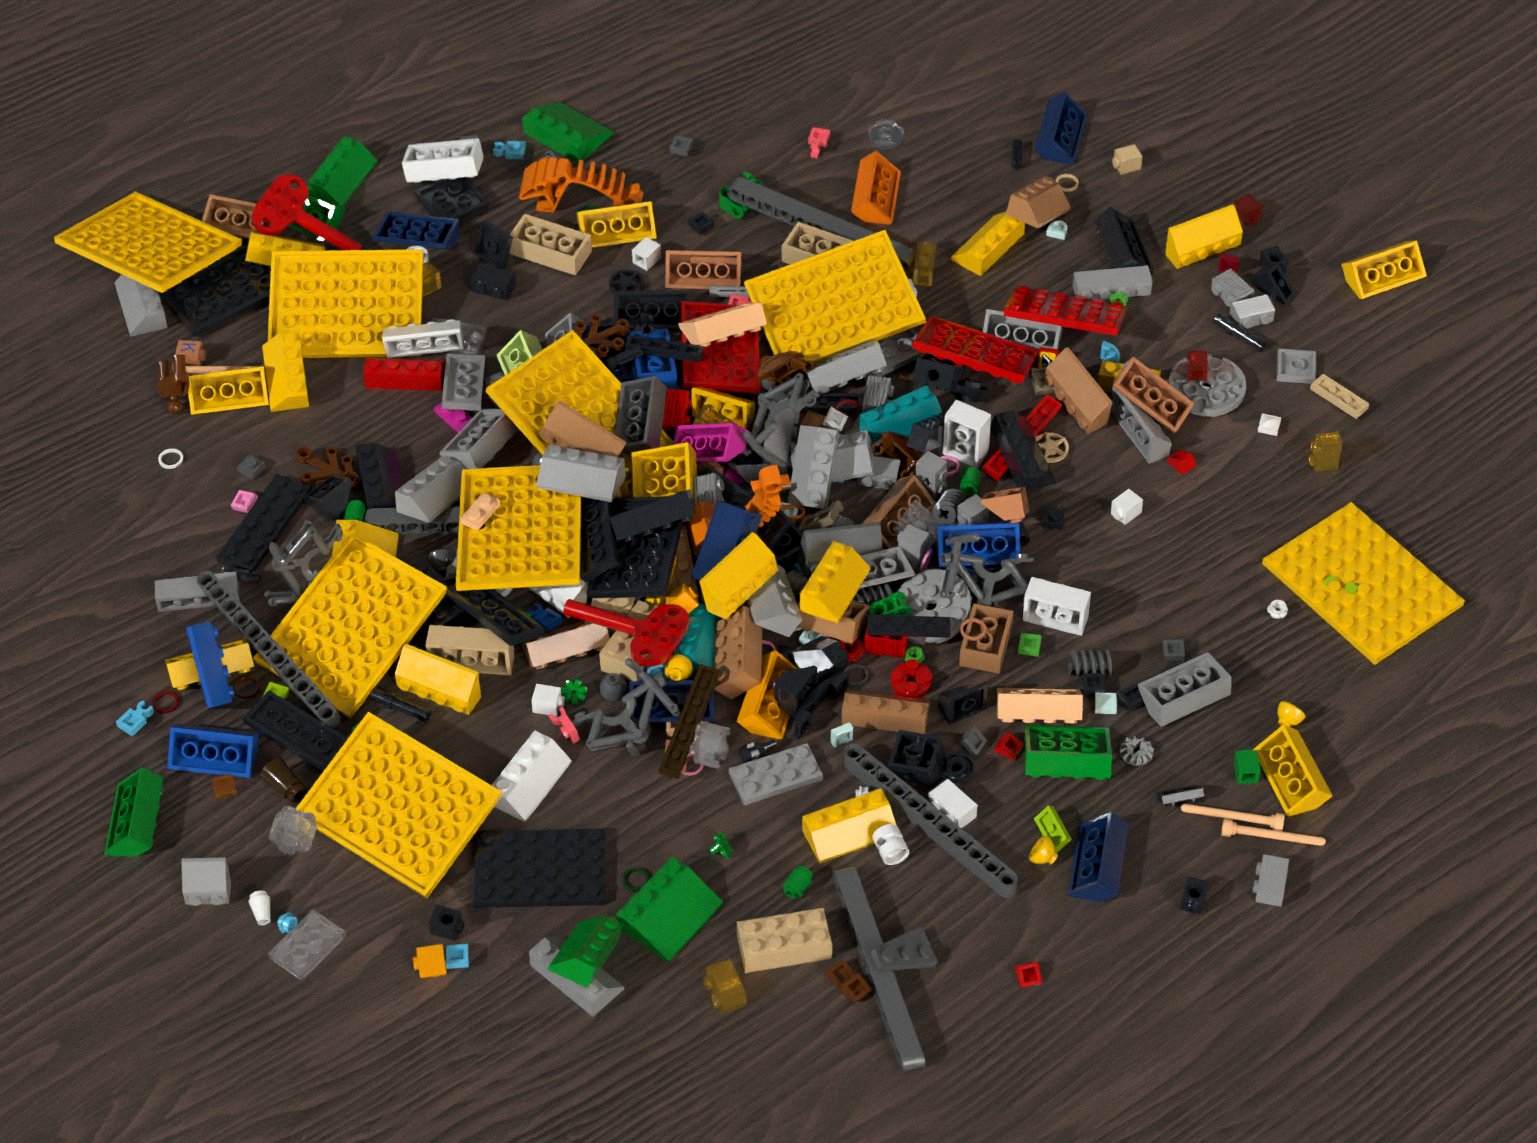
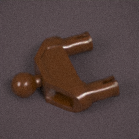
M797 351L783 352L773 357L763 356L760 359V369L757 376L758 384L764 388L762 381L768 379L778 387L783 384L781 380L799 369L809 373V370H813L814 364Z
M185 355L172 356L174 373L172 375L170 374V361L157 362L159 379L156 381L157 391L162 399H170L167 409L172 414L181 412L183 406L178 398L186 396L190 384L189 374L186 372Z
M890 431L883 432L877 437V442L871 446L872 452L877 450L875 455H881L885 451L893 459L900 460V465L904 468L901 472V478L911 475L916 476V462L922 457L921 452L907 446L909 437L906 438L904 435Z

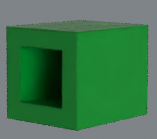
M1257 750L1235 751L1233 764L1237 784L1258 783L1260 766Z

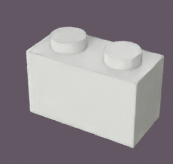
M949 779L929 792V802L960 828H963L977 817V804Z

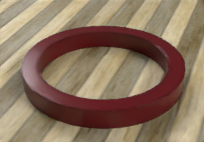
M842 400L836 405V410L841 412L839 407L843 404L850 403L857 406L856 412L845 414L848 418L860 413V405L854 400Z
M162 691L153 698L152 703L157 712L170 713L178 707L179 699L174 692ZM163 695H171L176 699L174 706L165 710L159 709L156 706V701Z

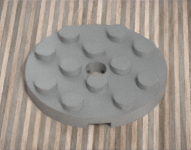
M1197 354L1182 359L1172 368L1168 381L1172 387L1195 403L1190 413L1200 416L1216 417L1233 411L1241 404L1246 392V379L1241 369L1232 361L1224 357L1223 359L1214 358L1212 354ZM1206 383V384H1208V385H1211V388H1210V387H1206V386H1204L1203 384Z
M940 569L927 570L915 574L898 589L897 592L905 593V601L911 607L912 612L909 616L950 617V638L908 637L909 641L920 645L933 642L938 644L951 639L960 632L961 624L970 617L972 596L966 583L958 575L952 597L941 598L939 595L946 570ZM928 604H937L935 609L927 610Z

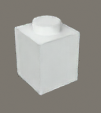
M645 237L632 249L633 263L648 271L661 259V245Z
M1128 489L1112 501L1111 514L1116 520L1126 525L1142 513L1143 499Z
M536 684L531 700L533 713L545 715L552 713L554 716H557L559 708L564 706L565 700L561 694V688Z

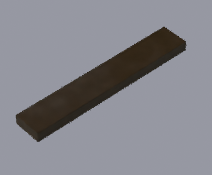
M700 664L660 765L659 774L676 779L680 778L718 681L720 669Z

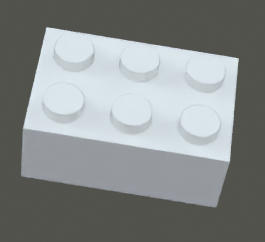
M955 400L945 414L943 454L952 456L958 461L978 469L989 454L991 414L972 407L967 403Z
M1031 577L1024 598L1023 621L1082 636L1089 616L1091 592Z

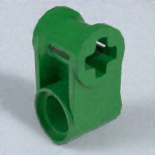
M731 186L722 187L719 191V206L722 210H725L736 219H741L745 212L752 210V208L729 198L727 191Z
M896 592L882 600L876 601L869 609L870 614L903 616H909L912 610L905 601L906 595L903 592Z

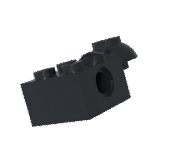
M922 353L916 360L912 381H917V384L920 386H928L930 384L942 391L951 389V392L962 394L961 399L969 402H978L979 398L988 391V388L982 386L983 383L980 381L965 379L962 382L964 367L963 365L955 364L952 360L939 359L929 353ZM933 370H937L939 376L936 375Z
M899 730L888 762V769L903 781L933 785L938 779L943 778L945 780L949 779L953 784H962L971 778L974 772V762L968 755L963 753L945 756L939 736Z

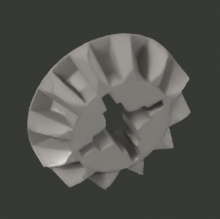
M1136 736L1132 739L1126 738L1125 742L1121 743L1120 756L1130 765H1145L1153 757L1154 748H1152L1150 741H1145L1144 737L1141 739L1136 738ZM1140 747V751L1133 755V749Z

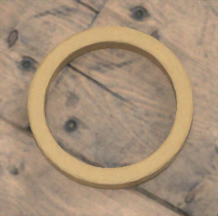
M1062 174L1057 177V183L1061 178L1065 177L1072 178L1076 182V185L1072 188L1061 187L1064 192H1071L1077 189L1079 181L1074 175Z

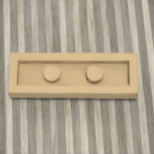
M1322 374L1311 384L1310 389L1355 419L1369 408L1368 402L1325 374Z

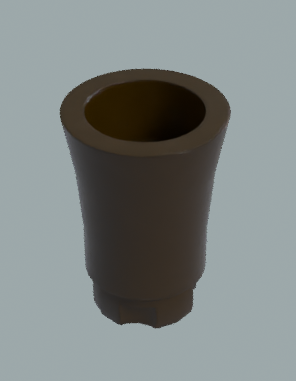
M281 757L272 759L261 771L260 779L271 785L285 799H289L293 803L300 801L307 792V788L303 785L302 781L290 770Z

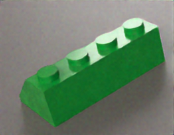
M343 136L308 181L309 193L344 207L378 161L360 141Z
M308 193V198L302 207L304 211L335 229L340 225L345 211V207ZM292 223L288 226L321 241H326L297 223Z
M142 767L118 783L105 855L139 856L151 849L153 833L157 825L156 816L160 808V795L163 791V777Z
M605 914L579 922L547 970L588 988L617 945L624 923Z

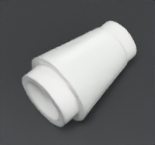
M266 891L252 893L248 902L258 925L270 923V896L267 895Z

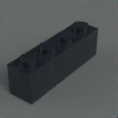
M939 413L913 423L907 446L924 453L942 446L944 442L945 413Z

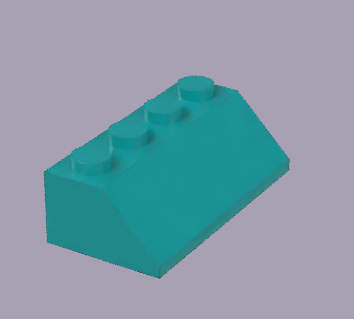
M926 385L860 414V431L867 430L873 444L877 442V437L881 433L888 431L904 435L908 438L913 423L942 413L936 396Z
M700 603L689 613L690 625L688 631L673 654L683 655L691 661L693 665L691 678H695L700 664L714 668L716 623L723 619L708 612L706 605Z

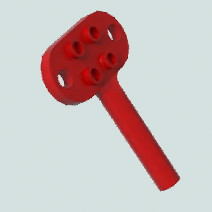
M294 175L279 176L273 181L253 209L251 216L252 224L260 233L275 236L284 232L290 224L297 223L341 250H363L364 245L303 210L302 207L308 198V187L300 177ZM296 183L299 188H292L290 184ZM268 222L271 226L264 227L261 223Z
M572 599L566 601L563 609L565 615L633 635L634 638L630 644L631 658L640 665L647 667L659 666L665 663L679 645L690 625L688 612L674 604L656 607L644 620H637ZM676 613L678 615L670 616L669 614ZM646 654L651 655L650 657H642Z

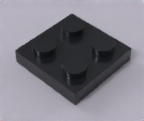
M487 220L482 221L474 254L492 266L505 270L513 236Z

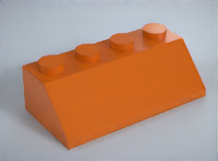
M877 151L860 160L851 212L863 222L891 224L894 217L901 171Z

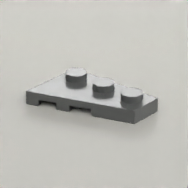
M922 926L875 947L871 952L878 971L935 967L938 962Z

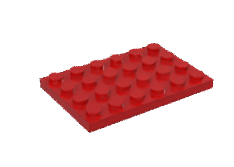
M1019 286L1013 291L1004 308L1003 316L1117 336L1125 318L1127 306H1123V303L1112 302L1111 304L1098 298L1090 300L1081 295L1072 297L1067 296L1063 292H1056L1055 294L1049 293L1046 289L1032 290L1028 286Z
M682 301L681 323L738 305ZM681 330L682 343L691 344ZM747 330L744 331V335L739 337L730 335L727 336L728 340L722 342L710 341L711 345L705 347L700 363L682 360L683 388L704 387L716 391L746 393L760 391L761 387L757 379L760 369L758 331L750 332Z
M932 315L918 333L912 345V348L917 349L920 353H930L939 359H949L957 365H967L976 371H986L994 377H1004L1013 383H1023L1039 353L1038 349Z

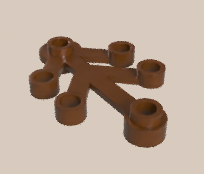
M592 314L590 316L591 326L588 338L582 341L588 347L590 345H597V348H589L600 358L608 356L609 348L621 351L624 348L623 339L615 338L611 341L605 338L614 334L618 336L628 335L630 330L628 321L626 319H619L615 326L597 333L602 317L599 314ZM577 321L574 326V331L580 338H582V333L586 331V323L584 321Z
M307 446L299 447L296 450L298 462L301 464L309 463L322 470L304 472L301 475L302 483L310 485L316 479L328 478L332 474H337L351 479L350 489L360 485V477L352 468L354 462L351 455H344L341 458L342 466L345 468L344 473L338 469V450L336 447H329L326 450V456L329 459L330 465L313 457L311 449ZM324 480L318 481V482H317V486H318L320 483H322Z

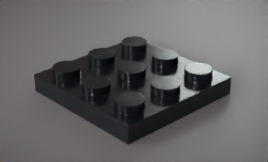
M467 177L441 179L414 190L415 197L430 216L453 218L461 221L489 209L488 201Z

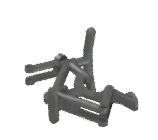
M798 373L794 378L778 387L768 379L762 381V386L768 392L765 394L761 393L758 396L760 407L752 433L749 431L743 433L747 441L746 448L743 451L746 456L750 455L751 451H755L771 464L777 465L782 469L786 467V463L783 460L771 455L760 444L778 428L775 419L783 410L790 408L795 413H799L805 406L810 407L816 403V398L820 395L815 389L806 395L811 382L807 379L803 381L804 376L801 373ZM791 395L790 399L777 404V402ZM768 408L772 412L765 422V429L760 433Z
M306 520L302 528L283 550H280L276 543H270L269 550L274 557L271 564L273 569L278 572L281 571L294 589V591H266L264 596L268 599L270 606L293 603L295 605L319 574L316 568L309 569L310 559L317 553L329 554L334 542H339L342 539L343 531L339 524L336 523L330 535L323 540L312 522ZM311 537L315 543L303 556L294 557ZM300 566L301 572L308 580L305 590L289 569Z
M979 534L954 536L945 540L946 545H953V550L941 554V563L948 565L942 590L939 593L941 598L954 595L953 590L957 572L976 597V604L998 608L999 601L1026 593L1029 584L1015 565L1021 562H1033V557L1028 558V554H1016L1015 559L1002 560V569L996 573H991L983 568V563L985 562L983 557L961 554L960 552L962 543L979 541ZM961 562L971 563L973 570L981 578L985 579L982 590H980ZM1007 575L1016 586L992 594L995 581H999Z
M627 658L625 660L626 666L633 669L638 675V680L644 683L622 697V702L627 704L623 713L616 717H607L603 710L598 709L589 714L584 711L579 712L574 716L575 720L571 721L574 727L593 721L588 740L586 741V745L591 752L626 745L632 757L638 756L640 753L634 743L638 745L644 744L648 740L646 727L655 695L674 717L680 716L681 711L662 690V687L666 686L662 674L655 677L649 676L639 663L631 658ZM647 691L640 721L637 726L630 717L637 705L636 698ZM603 725H622L628 731V733L600 738Z

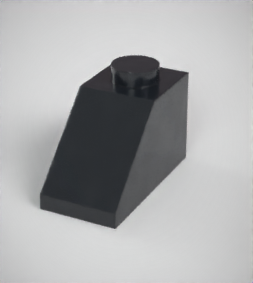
M1278 262L1262 266L1252 276L1262 293L1267 294L1282 304H1286L1297 294Z

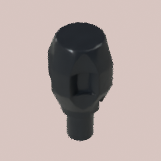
M774 739L766 742L752 741L744 744L739 749V755L741 760L747 763L762 758L769 749L777 745Z

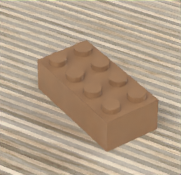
M747 606L735 611L727 619L723 618L716 623L714 668L720 669V675L714 689L729 699H733L761 683L762 627L755 624L751 610Z

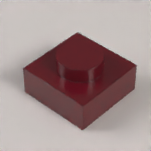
M1222 253L1218 271L1225 272L1232 269L1237 274L1240 257Z

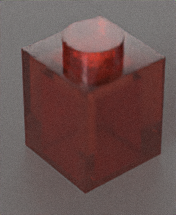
M1247 193L1234 200L1238 218L1246 226L1256 223L1261 219L1263 205L1252 195Z
M1187 350V381H1207V350Z

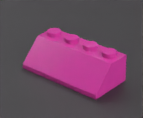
M735 423L679 425L676 427L672 445L688 442L696 451V463L728 462L745 450L747 441L743 433L748 430Z

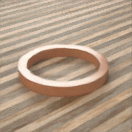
M967 619L961 624L960 632L968 640H979L986 634V625L979 619ZM975 622L983 627V632L979 636L972 637L964 633L963 627L967 623Z

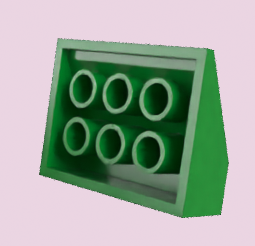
M559 101L534 107L522 117L524 134L578 164L579 160H584L613 135L612 130Z
M1025 725V775H1030L1031 777L1051 776L1053 778L1065 776L1075 779L1093 777L1098 780L1111 778L1112 749L1109 728Z
M671 857L616 914L618 921L624 923L623 933L666 962H669L723 906V901L688 866Z

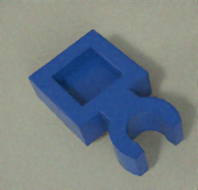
M539 604L534 605L535 611L526 610L531 614V618L541 625L546 632L551 631L563 622L561 615L550 608L542 610Z

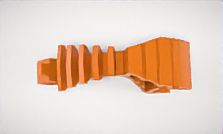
M546 157L532 163L524 170L519 198L525 200L538 196L536 211L554 212L562 194L571 182L583 184L602 192L614 200L613 204L615 207L617 205L642 203L643 192L639 190L640 185L637 183L634 185L631 183L624 188L625 173L623 172L620 173L615 182L617 171L615 168H612L608 177L605 178L607 166L605 164H602L597 174L594 173L595 162L591 161L589 170L582 169L584 160H579L578 168L572 166L569 159Z
M777 465L764 467L759 471V480L750 482L752 490L756 494L745 507L762 514L759 527L764 525L763 521L769 522L771 520L770 517H775L776 512H779L781 507L779 492L782 491V486L790 484L788 474L780 475ZM709 502L695 504L696 514L692 515L693 519L686 522L696 559L700 553L716 504Z

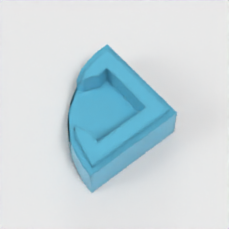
M1103 341L1100 359L1119 362L1120 352L1113 344Z

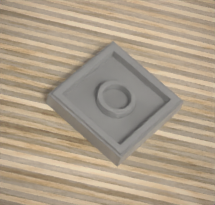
M1278 348L1277 381L1312 384L1316 380L1317 351Z

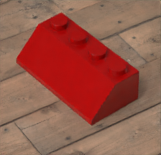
M366 358L363 371L365 388L442 391L446 360Z

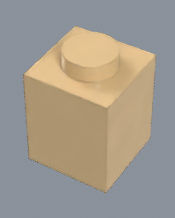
M1135 144L1115 149L1112 163L1121 175L1141 169L1142 155Z

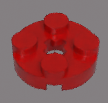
M915 659L899 664L891 673V686L898 696L922 698L931 689L932 674L930 670ZM909 678H914L916 682H913V681L907 682V681H908Z

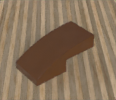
M844 959L825 973L829 980L853 1003H856L872 991L859 973L855 974Z

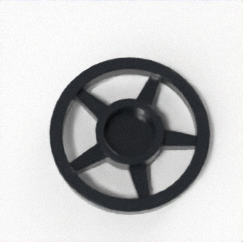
M618 270V272L611 276L609 287L612 293L617 291L613 286H619L623 291H629L633 288L643 290L644 278L639 272L634 270ZM616 277H621L619 281H614ZM638 277L641 285L634 282V279Z

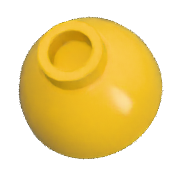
M672 655L665 662L664 671L669 680H688L693 673V665L683 655Z
M1286 701L1279 703L1277 709L1278 724L1281 726L1283 724L1289 727L1297 725L1305 719V713L1295 705Z
M1048 836L1041 837L1029 854L1031 862L1036 864H1053L1058 854L1055 852V846Z

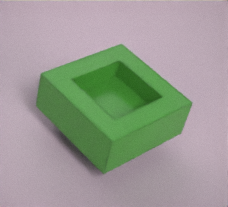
M1021 633L1018 654L1039 656L1042 636Z

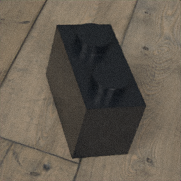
M479 263L471 278L472 292L508 300L516 285L515 274L512 271Z

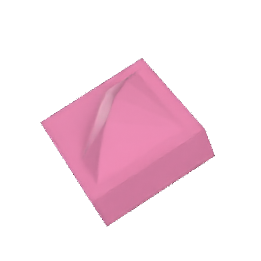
M239 490L230 506L233 510L249 513L258 496L255 493Z

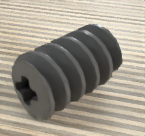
M958 489L946 490L933 507L932 515L934 520L939 524H952L957 518L958 505L966 501L964 493Z
M883 583L881 587L877 584L874 586V589L868 586L866 591L863 588H859L858 593L855 594L852 600L871 606L874 602L882 600L893 593L887 583Z
M1072 650L1068 658L1069 676H1071L1073 670H1075L1077 676H1079L1081 670L1084 673H1088L1089 670L1092 673H1097V670H1100L1103 676L1105 671L1108 670L1111 676L1112 658L1109 650H1105L1103 655L1100 650H1096L1095 655L1092 650H1088L1087 655L1084 650H1080L1078 655L1076 650Z

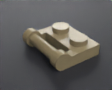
M837 500L831 506L816 513L806 514L798 529L804 533L805 530L833 526L838 513L843 511L841 502Z

